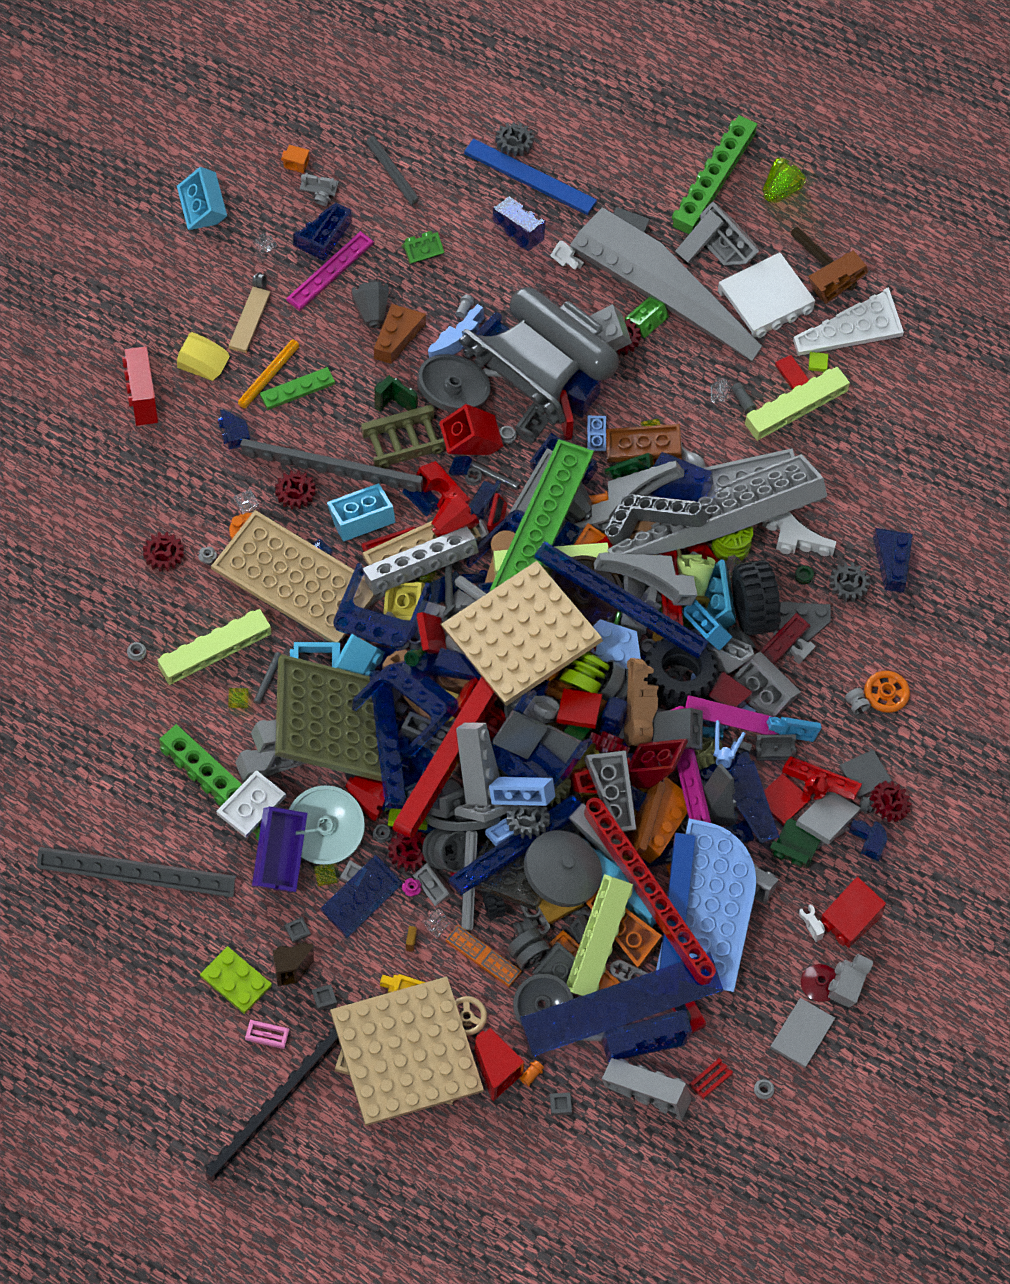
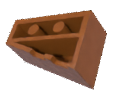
M853 250L808 277L812 290L824 304H827L866 275L868 268Z

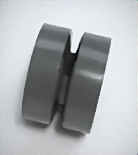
M534 928L514 939L507 950L513 959H516L520 969L527 971L538 965L551 948L543 940V936L538 929Z

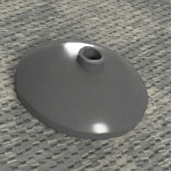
M536 974L525 979L517 988L513 999V1010L518 1022L526 1030L539 1035H548L561 1030L570 1020L574 1008L573 996L567 984L560 978L550 974ZM540 1000L545 1002V1006L542 1008L538 1006Z

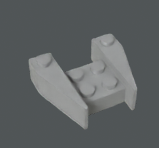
M261 720L255 724L251 735L257 750L242 751L235 762L242 782H245L256 770L264 777L306 764L275 756L276 720Z

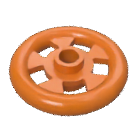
M879 671L871 675L866 681L864 694L874 709L880 712L892 713L901 710L907 704L910 697V688L907 681L898 673ZM887 678L888 682L881 684L880 679ZM898 683L902 689L897 691L894 684ZM872 687H878L877 694L872 693ZM888 690L890 694H885L883 691ZM896 696L900 698L897 703L892 701ZM879 698L887 701L886 705L879 703Z

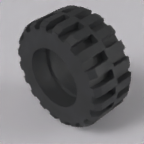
M765 560L737 564L732 571V594L741 630L747 635L775 632L781 622V603L772 566Z
M678 635L672 636L670 639L665 637L661 639V642L657 641L654 643L653 647L647 652L645 663L653 668L654 672L648 674V677H644V681H648L647 684L658 686V705L663 704L667 709L679 706L685 708L688 696L708 700V696L716 682L718 665L712 651L708 652V647L705 644L701 645L699 640L695 638L694 640L689 639V636L679 637ZM670 665H682L690 669L696 678L686 682L677 681L670 678L663 668Z

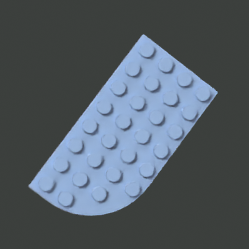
M689 818L686 834L696 835L686 925L716 968L712 981L702 986L734 992L756 892L754 863L744 844L730 831L716 824ZM660 949L659 959H658L657 968H656V972H655V975H656V976L659 975L661 949ZM689 954L692 959H699L696 954ZM681 959L679 981L701 985L695 980ZM701 970L702 975L710 976L708 971Z

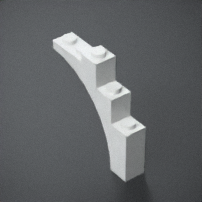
M790 512L763 522L762 526L768 530H780L776 550H780L783 554H794L795 549L800 548L804 552L814 551L818 552L821 556H833L836 541L824 538L810 531L798 522Z

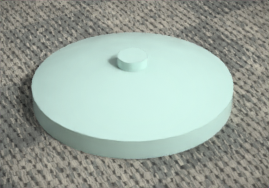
M317 786L304 791L291 804L289 810L308 813L305 831L296 832V835L304 834L302 858L319 865H332L346 860L358 849L365 832V818L359 803L348 792L335 786Z

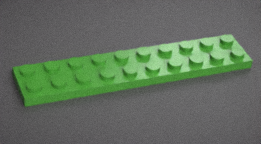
M558 439L490 591L536 561L544 567L592 460L593 450Z

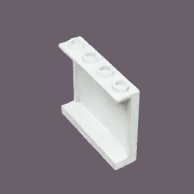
M781 253L773 255L720 281L718 285L719 294L721 296L725 295L752 332L751 335L754 338H761L772 329L778 330L782 324L786 322L792 323L799 316L810 314L814 308V298Z

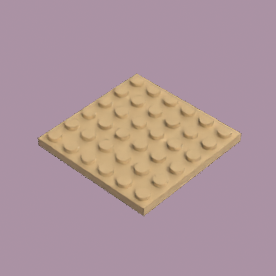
M538 561L526 567L441 624L445 632L505 706L603 642L599 633Z
M447 977L330 1010L365 1126L484 1091Z

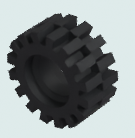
M498 881L482 884V897L488 919L505 916L504 900Z

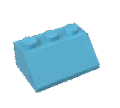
M199 167L177 185L188 230L217 225L227 217L216 172Z
M379 483L327 502L334 525L343 542L396 523L393 505Z
M721 559L715 564L705 596L710 599L707 610L727 630L729 626L736 623V615L729 571L725 561Z
M351 634L333 667L373 677L377 665L382 662L385 652Z

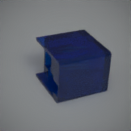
M580 369L568 380L563 390L567 393L571 412L583 418L600 394L601 381L590 378Z

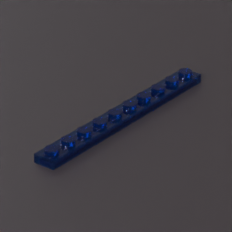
M546 541L543 542L535 553L534 558L697 659L708 645L709 641Z

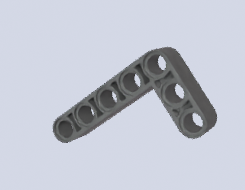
M628 494L621 499L605 529V534L613 547L623 540L630 538L638 520L701 527L706 524L708 517L699 502Z

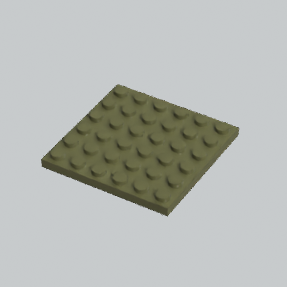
M281 654L278 658L275 756L387 782L389 779L390 681Z

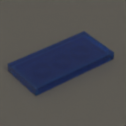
M374 855L319 910L348 938L403 883L377 855Z

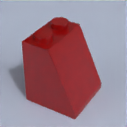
M463 405L439 422L448 454L491 455L503 447L495 415L471 405Z
M856 877L822 914L820 921L823 923L825 931H831L836 936L839 944L850 948L881 919L886 902L860 878Z
M489 1028L486 1032L484 1030L480 1032L475 1038L474 1054L490 1098L495 1101L523 1075L524 1061Z

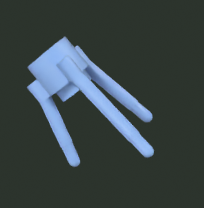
M717 720L713 756L717 757V765L722 764L725 768H729L743 741L745 732H742L737 742H733L731 748L723 747L719 750L720 722Z

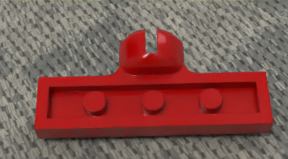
M791 756L782 770V773L805 781L803 790L809 798L814 793V800L822 799L829 791L855 800L862 787V783Z

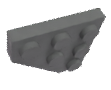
M780 602L781 622L779 628L773 632V636L797 613L811 626L800 638L809 642L830 624L831 604ZM795 643L794 646L797 649H800V646L797 643ZM789 649L783 656H793V655H792V653L790 652V649Z

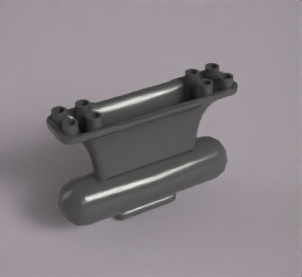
M524 287L513 294L509 305L510 313L519 322L518 324L495 336H480L468 329H464L459 342L465 347L463 353L467 358L470 359L474 355L476 357L474 361L480 368L486 365L491 370L496 371L537 405L534 409L538 415L548 414L546 419L554 426L557 422L562 424L565 421L559 400L568 380L579 369L594 380L604 381L609 379L618 370L619 356L610 345L597 336L603 331L602 325L575 304L566 301L559 307L537 289Z

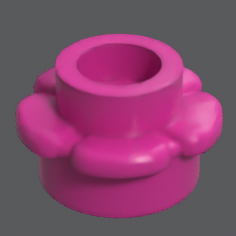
M408 878L402 884V890L407 896L413 897L421 892V883L417 879Z

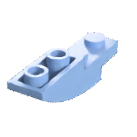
M477 304L473 310L471 309L468 312L466 318L458 323L456 329L449 326L446 331H443L439 339L430 345L428 349L429 358L441 354L454 355L465 347L459 342L464 329L479 335V324L485 319L483 307Z

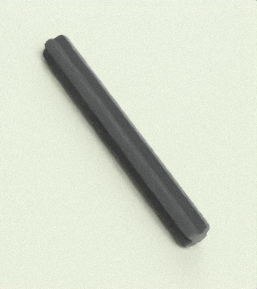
M375 136L368 137V146L410 204L417 203V194Z

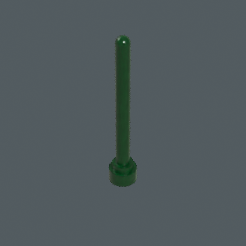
M422 647L418 650L412 649L404 655V661L409 666H415L420 663L422 656L428 652L423 651Z

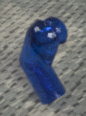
M480 570L479 574H462L461 576L471 583H485L488 571Z

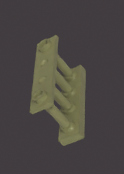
M432 404L361 424L363 438H371L377 457L373 458V466L386 469L395 463L431 453L440 454L443 450H446L444 438L437 440L431 424V420L434 419ZM414 424H424L430 442L419 444L413 428ZM404 427L407 430L413 447L402 450L395 431ZM386 432L389 434L395 452L384 455L378 434Z

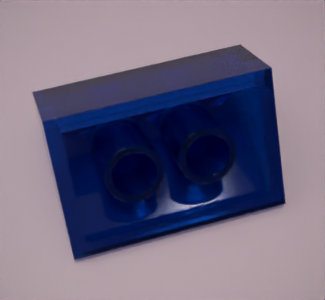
M661 452L653 467L677 461L684 469V477L657 488L650 493L651 495L660 498L698 502L700 498L708 494L713 485L711 471Z

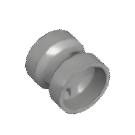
M856 688L845 696L846 701L851 704V710L854 714H859L857 709L860 707L864 712L871 706L868 699L864 698V692L861 688Z

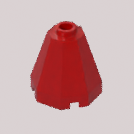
M453 491L447 496L431 523L433 528L431 530L438 538L466 526L468 529H472L480 522L474 513L471 515V508Z
M356 775L354 778H349L345 787L348 788L347 792L355 798L368 818L376 822L389 802V794H393L396 784L390 780L382 782Z

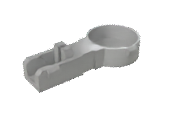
M525 693L512 702L532 710L535 715L543 719H554L559 710L558 702L547 696Z

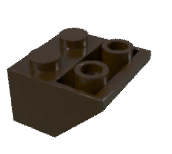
M303 942L293 947L280 946L273 950L277 986L299 982L314 962L313 943Z

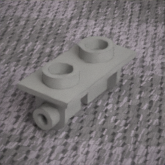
M305 173L301 175L300 190L314 193L324 191L329 196L335 197L339 181L334 180V178H320Z

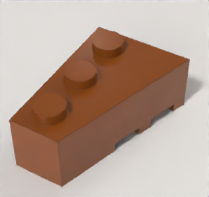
M391 304L374 346V359L392 364L407 344L426 325V314Z

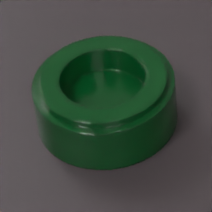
M802 565L796 569L795 579L797 582L809 584L813 580L814 571L811 567Z

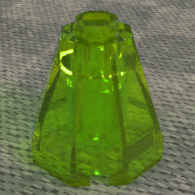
M777 157L773 162L763 187V197L770 203L781 201L800 190L806 184L805 175L796 165H788L789 161L785 158Z

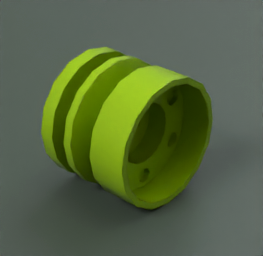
M750 526L713 539L711 541V549L714 555L727 563L742 561L748 556L751 548L753 527Z
M586 652L577 658L578 660L570 663L574 666V669L564 668L559 680L582 691L598 694L601 684L595 680V677L605 678L606 675L599 671V669L608 671L610 666L599 657Z

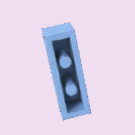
M498 777L489 785L491 803L494 805L547 806L555 797L553 778Z

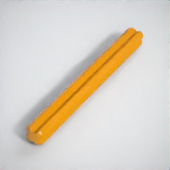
M292 339L238 400L240 407L247 408L299 348L297 341Z

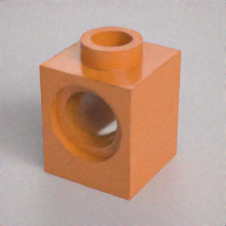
M289 145L287 151L284 150L281 157L284 168L300 173L305 172L310 160L309 150Z

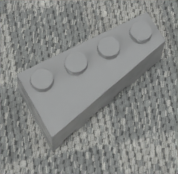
M463 723L456 728L465 801L469 805H488L491 803L489 785L500 777L486 723Z
M611 1058L602 1077L606 1088L629 1098L634 1095L638 1102L645 1105L652 1103L660 1112L667 1114V1111H670L677 1115L676 1119L681 1121L691 1102L687 1085L683 1080L669 1078L659 1071L651 1072L641 1065H631L624 1059L617 1060Z

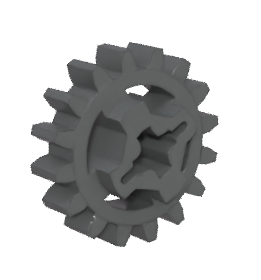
M515 122L512 125L506 123L505 127L500 126V130L496 131L495 143H497V148H501V153L506 151L507 156L511 153L514 157L518 153L523 156L524 151L529 153V148L533 147L534 136H532V130L528 131V126L523 128L522 123L516 125Z
M844 562L843 567L837 565L836 570H832L829 577V588L833 589V595L838 594L837 599L843 597L845 602L848 599L855 602L856 597L861 600L862 596L867 594V589L870 587V576H866V570H860L861 565L856 568L853 562L851 566Z
M517 805V807L511 806V811H507V825H509V831L514 830L515 836L521 834V838H524L525 835H528L529 839H532L533 834L539 837V832L545 833L546 827H549L550 815L547 812V807Z

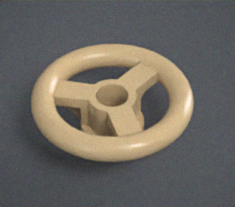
M470 996L456 999V1006L463 1003L464 1011L460 1013L463 1026L477 1025L472 1029L465 1030L466 1036L478 1033L487 1021L485 1006L481 1001ZM470 1003L475 1004L479 1008L481 1019L475 1017L474 1013L470 1011ZM464 1015H469L470 1018H469V1019H464L463 1016H464Z

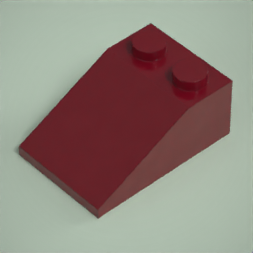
M678 739L640 743L628 765L629 779L636 788L653 787L672 773L680 760L688 740Z

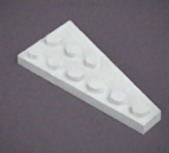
M888 287L882 293L869 297L865 302H859L838 313L836 317L823 321L821 325L796 335L793 342L797 354L800 356L810 354V352H822L902 337L904 331Z

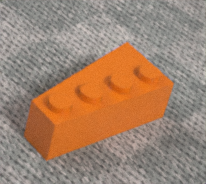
M667 777L661 780L666 787L647 850L640 855L649 864L662 854L688 812L683 790Z
M599 888L596 891V893L586 903L591 910L596 900ZM626 909L625 915L621 918L618 935L614 939L637 968L641 969L661 943L663 936Z

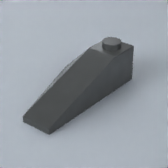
M719 764L703 790L711 823L733 827L738 819V813L734 811V807L737 804L732 797L735 794L734 778L722 764Z

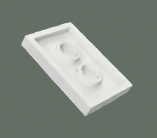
M256 770L216 812L218 816L247 838L261 823L263 808L269 806L277 807L286 798V793Z

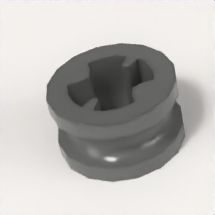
M469 468L465 472L466 483L471 486L480 484L482 480L481 471L477 468ZM470 474L477 475V479L470 478Z

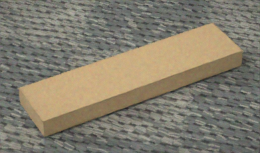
M257 287L252 288L229 343V349L247 353L269 299L270 291Z

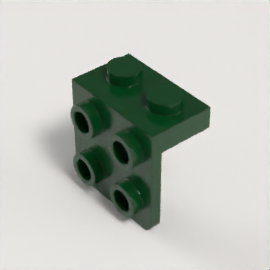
M388 375L383 382H379L374 388V408L380 412L391 400L408 411L418 407L417 393L413 389L404 386L397 378Z
M646 453L616 463L615 466L606 468L605 474L615 480L619 477L654 467L653 457L650 453Z
M788 819L777 842L773 841L770 847L771 853L777 859L790 861L795 867L808 869L821 840L796 826L797 821Z

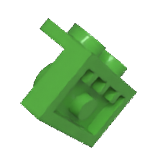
M428 231L417 239L415 236L409 237L401 245L405 249L409 264L445 253L438 232L432 233V231Z
M649 297L625 317V321L631 319L630 324L636 323V328H640V334L645 338L662 324L669 315L665 303Z

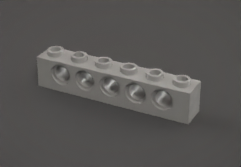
M467 526L362 568L365 582L374 595L477 554L476 538Z

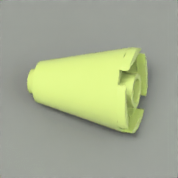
M697 554L681 555V559L677 558L679 575L694 576L697 596H705L715 567V560L708 556L707 560L702 559V555Z

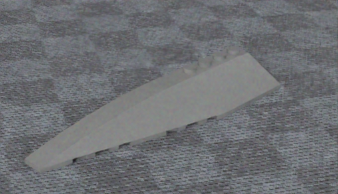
M603 207L579 231L570 244L577 255L644 296L665 303L667 310L749 360L753 361L761 350L762 345L662 243Z
M800 454L735 479L728 483V487L724 489L720 487L714 490V495L700 498L698 502L702 505L708 517L706 524L703 526L691 527L656 522L651 525L652 529L646 532L640 531L636 533L634 539H625L607 549V551L612 554L655 555L734 533L827 497L824 478Z

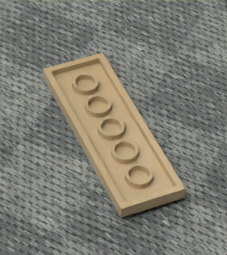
M432 521L363 552V558L369 566L437 538L431 530L433 528ZM476 526L469 529L476 538V542L481 540V535Z

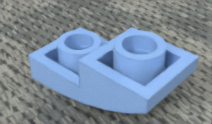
M587 416V449L606 452V416Z

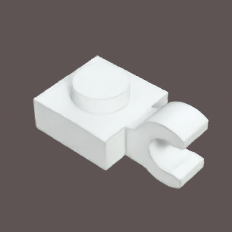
M559 241L550 255L562 266L569 264L575 270L577 267L581 269L584 264L582 260L573 256L575 250L564 241Z
M810 904L808 906L810 913L806 914L803 909H800L799 916L805 921L807 929L815 942L823 939L825 928L823 923L816 919L814 915L815 908Z

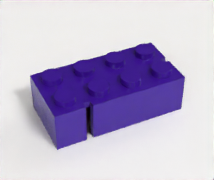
M270 806L263 808L252 887L273 889L287 893L296 892L304 834L296 835V832L305 831L308 813Z

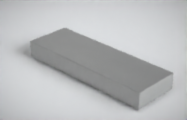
M709 210L675 252L690 263L724 224V221Z

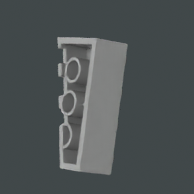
M626 751L586 755L584 760L600 800L624 833L634 832L636 824Z

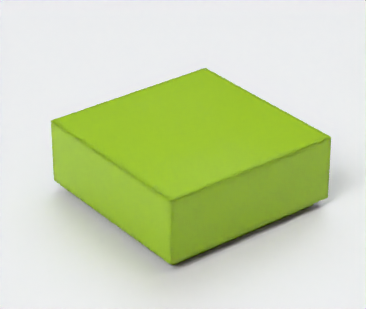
M810 352L808 370L825 372L828 365V354Z

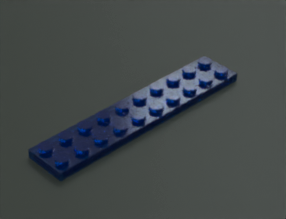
M711 952L706 953L714 964ZM682 961L520 1017V1021L532 1056H536L723 991L717 969L712 981L707 985H701L695 980ZM701 970L702 975L710 976L708 971Z

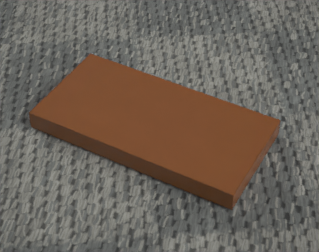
M680 424L606 429L607 463L622 462L646 453H650L653 459L681 458Z
M661 781L641 796L635 816L636 830L630 832L628 840L639 856L647 850L666 787ZM624 855V856H623V859H624V860H626V861H630V860H631V858H630L629 856H627V855Z

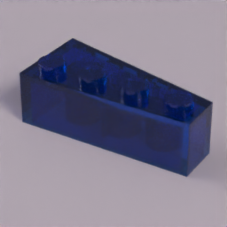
M755 761L726 769L734 778L735 794L732 797L760 843L779 838Z
M686 1009L621 1028H610L604 1032L601 1041L607 1061L610 1062L611 1058L617 1060L685 1046L692 1033Z

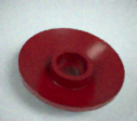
M824 964L812 965L802 974L801 988L805 995L814 1001H829L831 999L828 998L830 992L828 987L830 982L835 979L837 973H835L833 968ZM823 978L825 982L820 983L818 979Z

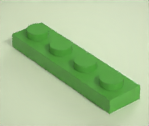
M328 367L263 391L260 393V397L266 409L270 410L335 385V380Z

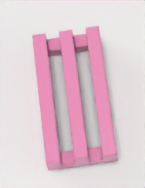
M250 1020L245 1040L285 1049L290 1029ZM253 1026L263 1029L284 1033V1035L280 1036L276 1034H271L269 1032L254 1030L252 1028ZM251 1034L281 1040L282 1042L251 1036Z

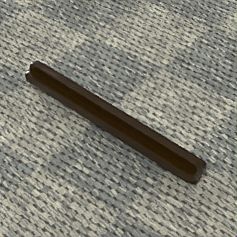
M795 227L791 231V236L823 266L834 262L799 227ZM855 282L848 289L850 291L854 290L858 283Z

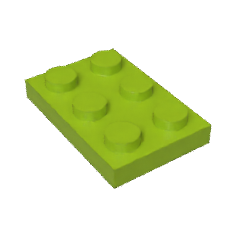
M228 946L200 974L202 979L243 1014H246L272 987L271 982Z

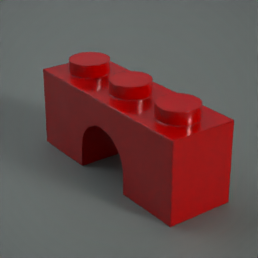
M436 461L419 467L416 475L423 477V491L426 493L434 490L442 494L437 504L439 509L447 496L453 491L467 505L469 504V497Z

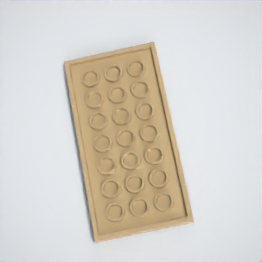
M254 510L211 565V569L329 642L340 643L376 596L366 584L362 574Z

